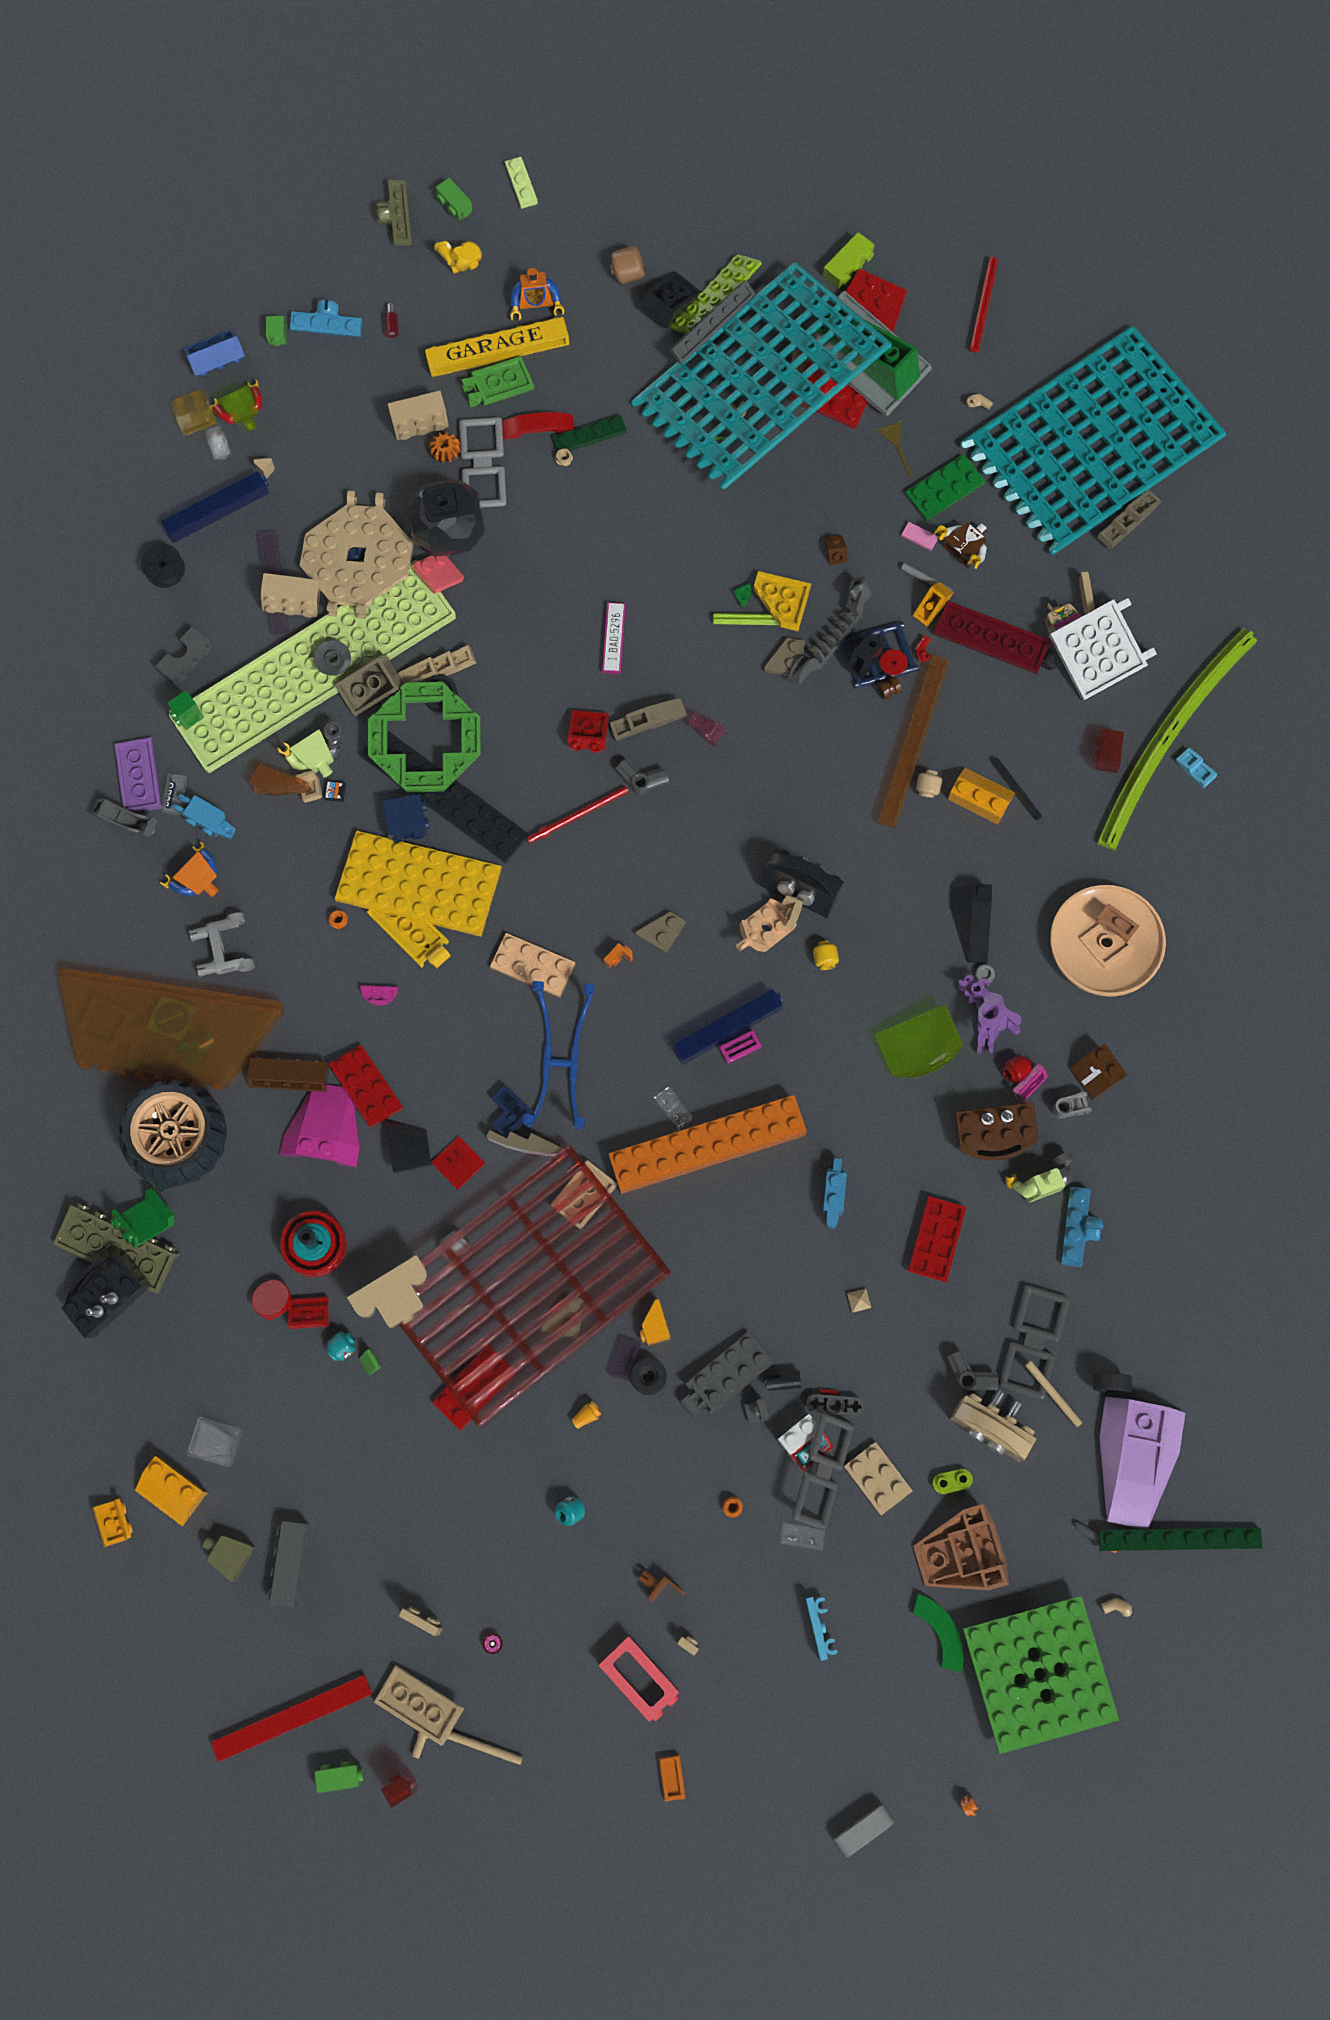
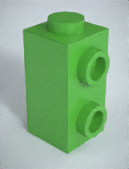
M450 178L436 187V199L441 205L444 204L452 217L455 216L458 221L468 217L473 211L471 200Z
M353 1761L341 1762V1767L334 1768L332 1764L321 1765L320 1770L315 1771L317 1793L361 1786V1781H364L363 1768L359 1769V1764L353 1765Z

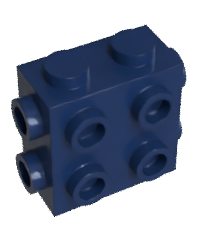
M410 793L406 797L398 798L397 796L387 798V800H383L387 832L390 840L393 839V842H403L405 839L412 838L416 840L427 836V829H430L429 820L424 816L427 806L426 801L421 799L420 794Z

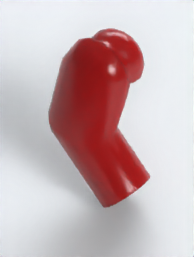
M925 635L922 636L914 649L920 662H926L930 658L926 647L931 640Z

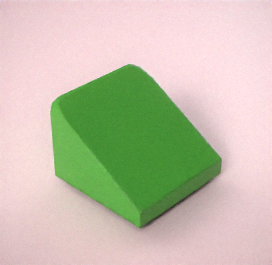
M369 1349L359 1358L368 1375L381 1368L374 1353Z

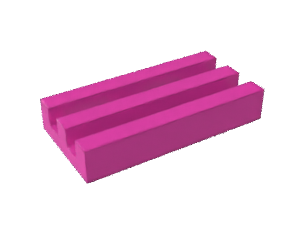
M754 1030L719 1046L727 1065L762 1048ZM750 1036L753 1037V1039H751V1040H749V1041H747V1042H745V1043H743V1044H741V1045H739V1046H737V1047H735V1048H733V1049H731V1050H729V1051H727V1052L725 1051L726 1048H728V1047H730V1046H732V1045H734V1044H736V1043H738V1042H740V1041H742V1040H744V1039H746V1038H748V1037H750ZM753 1043H756V1045H754V1046H752V1047H750V1048H748V1049H746V1050H744V1051H742V1052H740V1053H738V1054H736V1055H734V1056H732V1057L729 1058V1055H731V1054H733V1053H735V1052H737V1051H739V1050H741V1049H743V1048H745V1047H747V1046H749V1045H751V1044H753Z
M1039 1063L1012 1090L1015 1093V1097H1017V1101L1024 1102L1048 1077L1044 1067Z

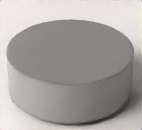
M981 965L975 972L977 981L986 978L990 984L995 977V971L989 965Z

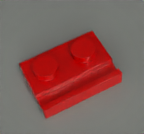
M328 1297L291 1299L292 1306L288 1309L289 1329L329 1326Z

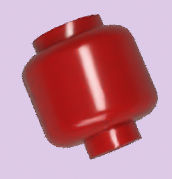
M1017 1055L1005 1062L1003 1075L1010 1082L1020 1083L1032 1070V1063L1028 1058Z

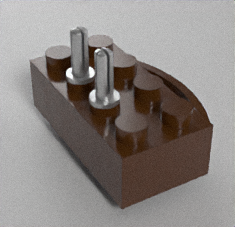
M1026 1101L953 1111L958 1150L971 1157L990 1161L1009 1159L1023 1153L1039 1141L1034 1102ZM1017 1144L1021 1146L1019 1150L1002 1156H983L977 1154L979 1149L999 1151L1011 1148Z

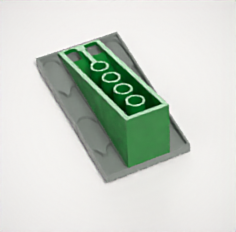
M843 291L838 298L892 343V346L848 384L887 417L925 375L932 370L931 365L918 354L917 347L900 339L848 293ZM842 310L839 311L843 317L847 315ZM854 320L850 321L855 327L858 326ZM822 325L811 336L818 340L829 330ZM862 331V333L865 336H870V334L867 331ZM833 336L823 346L830 350L840 340ZM877 340L874 341L878 347L882 346ZM844 346L834 356L841 361L852 350ZM857 355L846 366L853 371L863 360Z

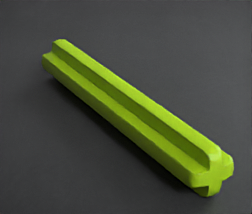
M713 614L714 624L779 625L771 614Z

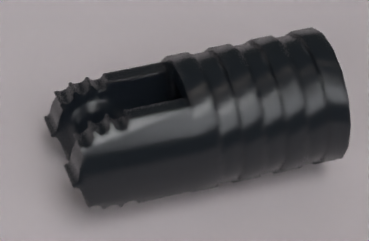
M799 1370L767 1374L764 1378L765 1387L769 1391L801 1388Z

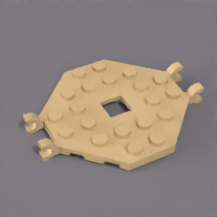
M348 491L347 505L305 534L300 568L310 579L319 580L320 591L329 601L327 605L329 616L337 617L338 605L357 606L356 613H358V619H366L367 606L372 604L374 599L380 595L383 596L393 589V586L399 581H404L409 577L414 544L384 510L386 500L383 499V493H376V505L372 507L356 505L357 497H355V491ZM353 547L366 548L364 562L347 561L349 549Z

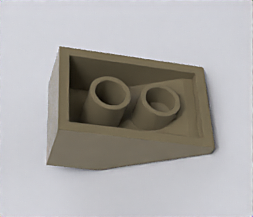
M384 654L341 680L335 686L355 717L399 690L404 685V682L388 656Z

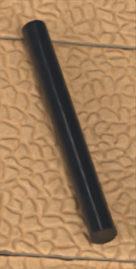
M996 758L992 763L1035 820L1041 819L1043 816L1000 759Z

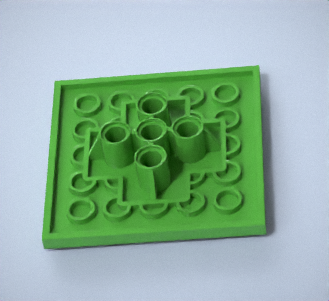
M1082 1596L963 1629L999 1754L1119 1721ZM1032 1647L1036 1648L1038 1652L1035 1659H1030L1028 1656V1650ZM1058 1662L1063 1665V1672L1061 1674H1056L1054 1671V1665ZM1037 1668H1041L1044 1672V1676L1040 1680H1037L1034 1676V1671ZM1019 1673L1024 1677L1022 1685H1016L1014 1682L1015 1676ZM1043 1689H1047L1050 1692V1697L1046 1701H1043L1040 1697Z

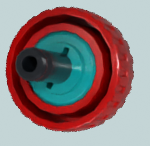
M317 1210L302 1212L288 1221L280 1237V1249L285 1262L293 1271L305 1277L317 1278L331 1274L344 1261L347 1253V1236L341 1224L331 1215Z

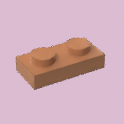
M1109 903L1096 919L1126 942L1130 940L1139 928L1137 923Z

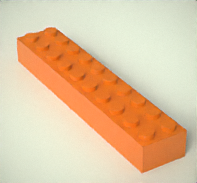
M795 1095L609 1153V1159L620 1193L624 1194L806 1136L807 1130Z

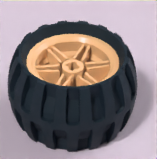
M181 1080L159 1081L154 1083L153 1086L143 1088L137 1092L138 1096L132 1102L129 1101L127 1103L124 1116L119 1121V1145L129 1166L144 1179L158 1185L171 1187L196 1182L207 1172L210 1173L214 1169L219 1157H222L227 1139L225 1117L216 1100L201 1087ZM177 1110V1113L172 1117V1111ZM158 1118L161 1123L160 1125L154 1124L153 1121ZM189 1121L194 1122L193 1127L187 1126ZM170 1128H173V1129H174V1130H172V1131H173V1134H171V1135L168 1134V1133H169V1129H170ZM157 1138L154 1144H151V1139ZM190 1140L192 1142L191 1146L186 1147V1143ZM173 1149L174 1153L167 1155V1150Z

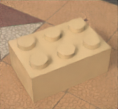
M441 391L388 403L397 440H406L412 436L425 435L428 432L441 431L449 427Z
M264 573L261 587L262 610L269 613L280 612L286 615H303L308 618L317 617L320 602L319 580Z

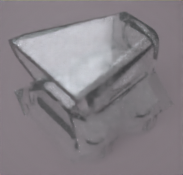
M199 1417L187 1455L230 1468L241 1438L242 1428Z

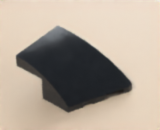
M389 1120L385 1121L393 1173L432 1166L427 1130Z

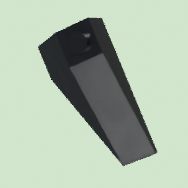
M972 883L952 888L951 909L956 919V925L959 929L968 963L987 964L992 884Z

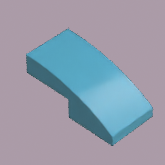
M1188 748L1176 759L1179 766L1203 789L1217 777V773L1203 762V758L1191 748Z

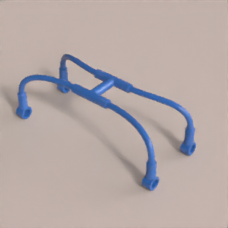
M533 981L532 990L538 994L543 1011L546 1045L544 1046L543 1085L537 1107L533 1115H522L521 1123L527 1127L533 1125L541 1110L548 1080L550 1079L551 1066L570 1067L569 1081L574 1114L573 1127H576L578 1130L584 1127L585 1119L579 1117L576 1105L575 1081L577 1079L578 1040L591 997L594 994L595 986L592 984L583 985V993L586 994L587 998L576 1027L570 1060L551 1059V1031L543 997L544 982Z

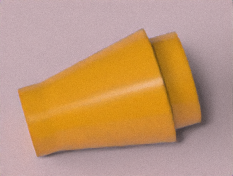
M594 1401L587 1402L571 1421L579 1429L599 1419L602 1412Z

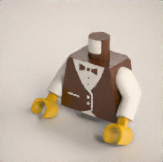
M969 523L949 528L940 525L934 532L941 535L939 537L940 540L946 537L943 548L967 569L972 564L977 569L979 564L985 560L987 548L985 546L986 538L983 535L987 532V528L982 523L976 528L972 527Z

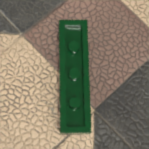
M618 415L555 435L553 440L557 451L560 449L573 451L626 434L627 429L622 416Z

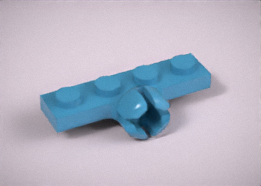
M319 300L315 313L291 311L290 330L361 338L363 319L339 316V305L337 302Z
M1070 1187L1061 1262L1064 1266L1082 1267L1086 1241H1099L1103 1234L1099 1230L1103 1229V1221L1099 1217H1091L1088 1214L1091 1190L1087 1188Z

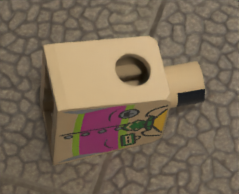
M1054 600L1047 605L1051 613L1047 615L1045 623L1049 634L1082 616L1071 604L1060 607L1057 600Z

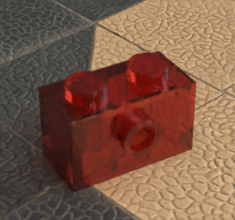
M1102 728L1100 735H1096L1094 746H1097V751H1094L1092 762H1095V770L1112 773L1118 772L1121 764L1124 732Z
M398 1773L389 1779L390 1784L381 1789L389 1806L392 1808L415 1794L418 1783L413 1775L409 1776L406 1773L401 1776Z

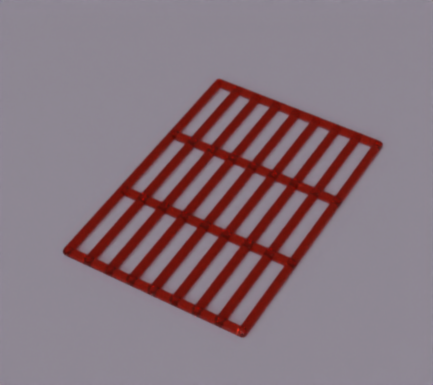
M569 1145L420 1260L422 1265L426 1267L442 1253H445L451 1262L414 1290L418 1297L455 1268L459 1270L463 1278L414 1315L412 1321L405 1325L401 1322L398 1325L474 1423L480 1427L670 1276L671 1271L575 1149ZM569 1155L576 1163L573 1167L522 1207H519L513 1199L515 1196ZM581 1170L588 1180L532 1223L525 1213ZM594 1186L600 1195L544 1238L538 1231V1228L590 1187ZM606 1201L612 1211L556 1254L550 1244ZM507 1203L514 1213L457 1256L451 1249V1246ZM618 1216L625 1226L572 1268L568 1269L562 1260ZM520 1219L526 1228L469 1272L463 1262L516 1220ZM630 1232L637 1241L581 1285L574 1275ZM529 1235L535 1238L538 1242L536 1246L484 1287H481L475 1278ZM642 1247L649 1257L593 1301L586 1291ZM544 1250L550 1257V1260L494 1303L487 1294ZM655 1263L661 1273L605 1316L599 1306ZM556 1265L563 1275L506 1319L499 1309ZM568 1281L575 1290L522 1333L518 1334L512 1327V1324ZM469 1283L476 1293L418 1337L412 1327ZM578 1297H581L587 1306L534 1349L530 1350L524 1340ZM481 1299L488 1309L430 1353L424 1343ZM593 1312L599 1322L543 1366L536 1356ZM494 1315L500 1325L443 1369L436 1359L490 1316ZM506 1331L512 1340L455 1385L448 1375L502 1332ZM518 1346L525 1356L471 1399L467 1400L461 1393V1390ZM530 1362L537 1372L482 1416H479L473 1407Z

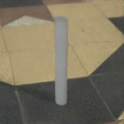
M906 563L901 567V570L931 586L939 582Z

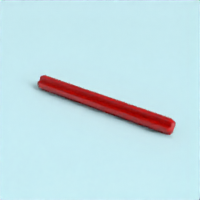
M990 257L970 344L969 350L974 353L979 352L998 265V259Z

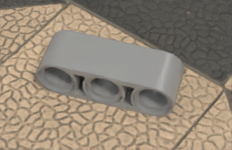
M880 1804L837 1835L834 1841L845 1858H847L891 1827L895 1821L885 1806Z

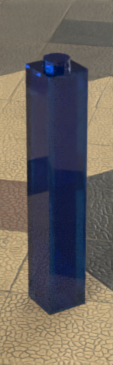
M257 471L161 522L171 541L175 543L268 495L267 487L270 485L266 477H261Z
M772 989L673 1044V1050L682 1065L781 1011L784 1001L781 995L775 993Z

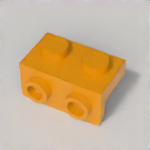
M120 1498L92 1508L103 1547L126 1541L131 1537L132 1527L130 1522L126 1521V1507L120 1501Z

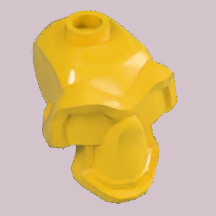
M447 241L438 242L434 246V250L440 253L447 264L450 265L453 274L466 271L467 269H475L482 258L480 247L471 241L463 242L461 246L452 249Z

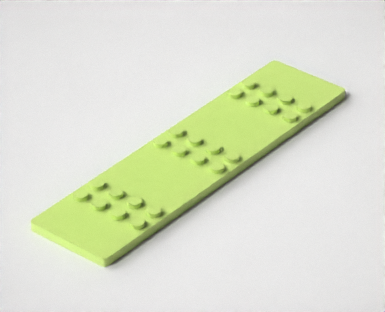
M418 560L411 562L407 579L399 581L393 586V589L383 596H378L373 600L372 604L367 606L366 619H358V613H356L357 606L342 605L337 610V617L327 614L194 697L193 700L204 718L189 729L185 730L182 725L178 727L169 713L172 722L205 771L211 773L337 694L339 691L335 684L376 658L386 654L389 660L453 621L456 618V614L442 593L434 594L413 569L414 563L418 562ZM330 640L344 643L351 653L349 667L343 673L335 676L321 673L314 663L316 649L322 643ZM333 658L330 662L334 663L337 659Z

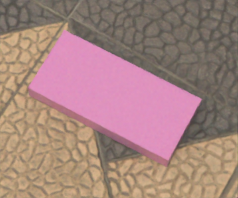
M908 522L901 534V537L929 551H932L939 539V536Z

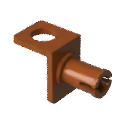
M647 1570L642 1574L648 1580L642 1576L638 1579L639 1582L652 1591L648 1597L651 1602L655 1601L668 1583L683 1596L685 1594L665 1576L662 1580L658 1581Z

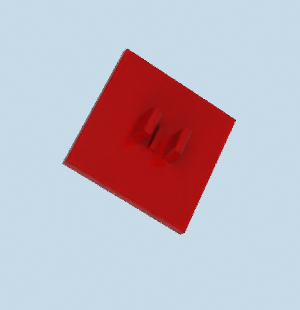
M460 1136L432 1161L433 1166L457 1190L486 1164Z

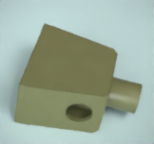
M224 1535L219 1538L218 1542L207 1537L202 1548L211 1552L207 1562L231 1582L237 1580L255 1549L252 1545Z

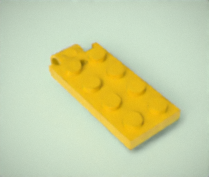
M373 909L367 911V914L421 968L424 966L423 963L428 960L437 969L451 956L442 946L444 943L447 945L449 941L431 923L402 918Z

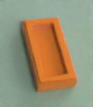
M680 1755L659 1758L665 1801L685 1799Z

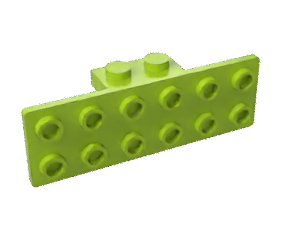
M739 254L736 255L721 270L720 274L709 283L706 289L698 295V298L686 308L685 312L670 326L671 329L686 334L742 281L748 280L762 265L761 261Z

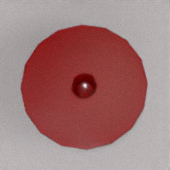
M888 650L881 656V668L889 675H899L907 668V657L899 650Z

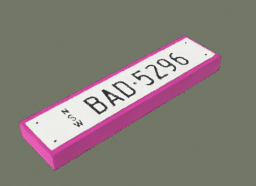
M607 602L602 673L621 674L626 603Z

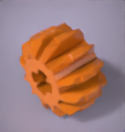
M447 431L445 435L439 432V437L433 436V442H430L431 455L434 456L436 461L441 459L443 464L445 460L451 463V458L457 459V453H460L459 440L456 439L454 434L449 436Z

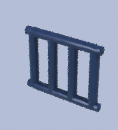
M903 622L845 637L846 640L840 644L841 646L843 645L848 662H850L853 653L850 643L862 642L868 635L875 637L877 634H880L885 638L883 652L885 653L891 650L885 634L896 631L908 664L903 673L894 676L899 677L919 671V666L914 663L902 629L904 628ZM875 663L870 669L872 677L860 679L853 674L855 680L854 688L885 681L893 675L887 673L880 674Z

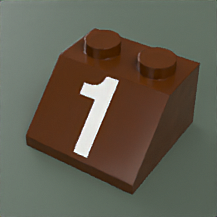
M1105 1043L1070 1068V1071L1091 1100H1094L1127 1076V1073Z

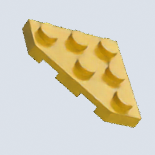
M758 571L753 589L780 627L799 631L811 583Z

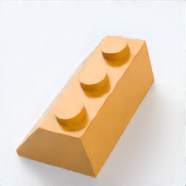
M964 768L954 784L948 800L998 825L1015 792Z
M155 1456L144 1470L135 1489L136 1492L181 1526L186 1523L207 1494L205 1490L158 1456Z

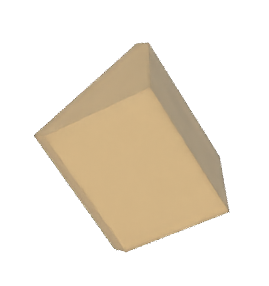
M272 458L254 460L256 470L267 480L275 470Z

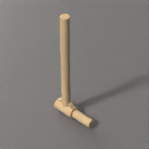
M418 1731V1738L411 1756L419 1759L428 1737ZM453 1731L450 1732L447 1738L521 1765L523 1759L522 1756Z

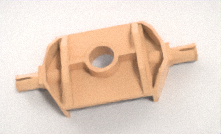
M770 898L763 907L746 920L741 921L739 926L743 940L736 944L739 951H742L747 946H751L757 951L766 952L795 929L796 924L793 929L785 927L788 920L785 919L787 910L780 907L781 902ZM762 925H768L771 931H765Z

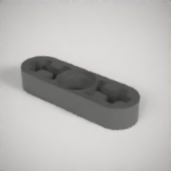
M814 1394L806 1401L807 1409L812 1413L859 1416L865 1408L864 1402L857 1397ZM814 1398H817L819 1403H824V1398L828 1399L826 1403L827 1411L823 1410L824 1406H818L817 1409H813L810 1402H813ZM838 1400L841 1403L840 1410H831L830 1402ZM844 1400L848 1401L846 1405H853L854 1401H856L857 1405L861 1406V1409H858L855 1413L852 1408H846L847 1412H843Z

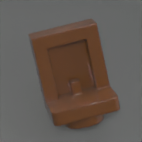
M833 535L824 538L829 556V564L847 562V546L843 536Z

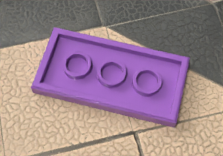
M149 737L115 743L123 808L134 813L162 809L153 739Z

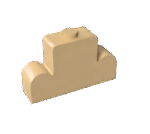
M416 1255L347 1298L355 1312L362 1318L371 1317L375 1309L378 1308L389 1328H393L401 1322L405 1325L414 1319V1314L424 1308L412 1286L423 1285L427 1280V1273Z

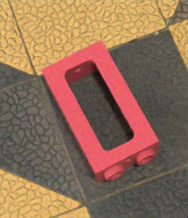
M630 1636L599 1664V1667L649 1722L652 1719L656 1722L664 1714L662 1709L667 1704L671 1707L679 1699L677 1696L679 1693L678 1689ZM624 1652H629L663 1689L664 1696L654 1706H649L614 1667V1662Z

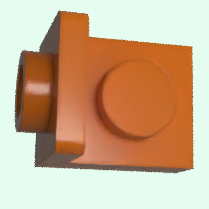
M618 943L603 959L604 965L609 969L612 966H617L622 960L621 956L631 962L633 960V952L628 946H622Z

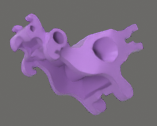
M968 975L964 978V981L959 980V991L965 993L966 997H970L969 1004H977V1054H981L985 1041H988L989 1053H993L994 1042L1002 1030L1007 1029L1012 1034H1019L1021 1030L1019 1026L1021 1016L1006 1008L1004 999L1000 994L991 993L985 988L984 984L989 986L988 979L983 978L975 983L973 981L974 976Z

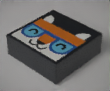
M327 781L325 800L344 802L346 782Z

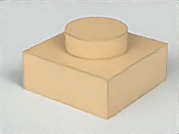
M689 1636L686 1639L681 1637L677 1643L694 1656L699 1650L696 1647L698 1642Z

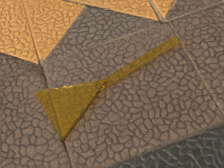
M902 421L878 429L877 431L897 447L910 478H913L911 469L900 446Z

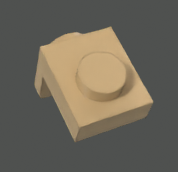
M304 771L302 774L296 775V780L300 783L302 800L305 803L323 798L320 779L314 771Z

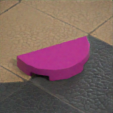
M360 985L364 999L376 1006H383L392 1002L399 990L398 987Z

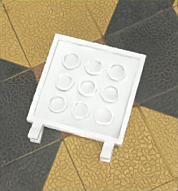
M1129 598L1117 604L1115 600H1111L1049 634L1082 701L1148 666L1145 660L1157 654L1154 648L1141 653L1120 611L1132 605Z

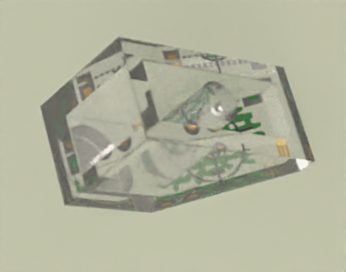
M222 424L205 429L207 441L214 459L223 460L228 458L231 450Z

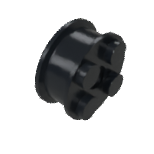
M156 544L147 549L142 557V570L149 582L156 587H172L179 583L184 576V561L179 552L171 545Z

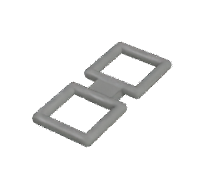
M500 417L460 420L461 458L473 459L474 468H464L462 470V482L469 485L470 475L498 474L499 499L480 500L481 508L505 506L507 503L505 468L503 466L492 467V458L504 455L502 419ZM495 425L496 450L468 452L466 427Z

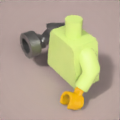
M335 721L326 724L324 734L329 740L328 746L321 731L317 730L291 748H289L287 743H282L286 747L285 751L282 752L279 747H277V751L285 755V759L294 769L301 772H320L323 777H328L332 773L329 764L333 763V759L337 757L341 750L342 742H340V739L344 733L340 723Z
M1067 1152L1053 1158L1055 1167L1058 1168L1034 1176L1023 1184L1018 1182L1016 1174H1011L1012 1177L1005 1176L1007 1188H1014L1015 1191L1026 1198L1027 1203L1060 1192L1073 1179L1074 1172L1071 1169L1073 1157L1071 1153Z

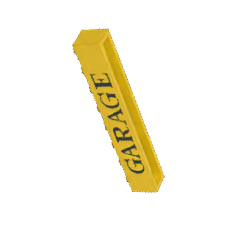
M554 317L550 320L538 321L527 326H518L510 330H501L493 334L467 338L464 341L450 342L443 346H433L426 349L425 353L431 377H436L569 345V335L564 317Z

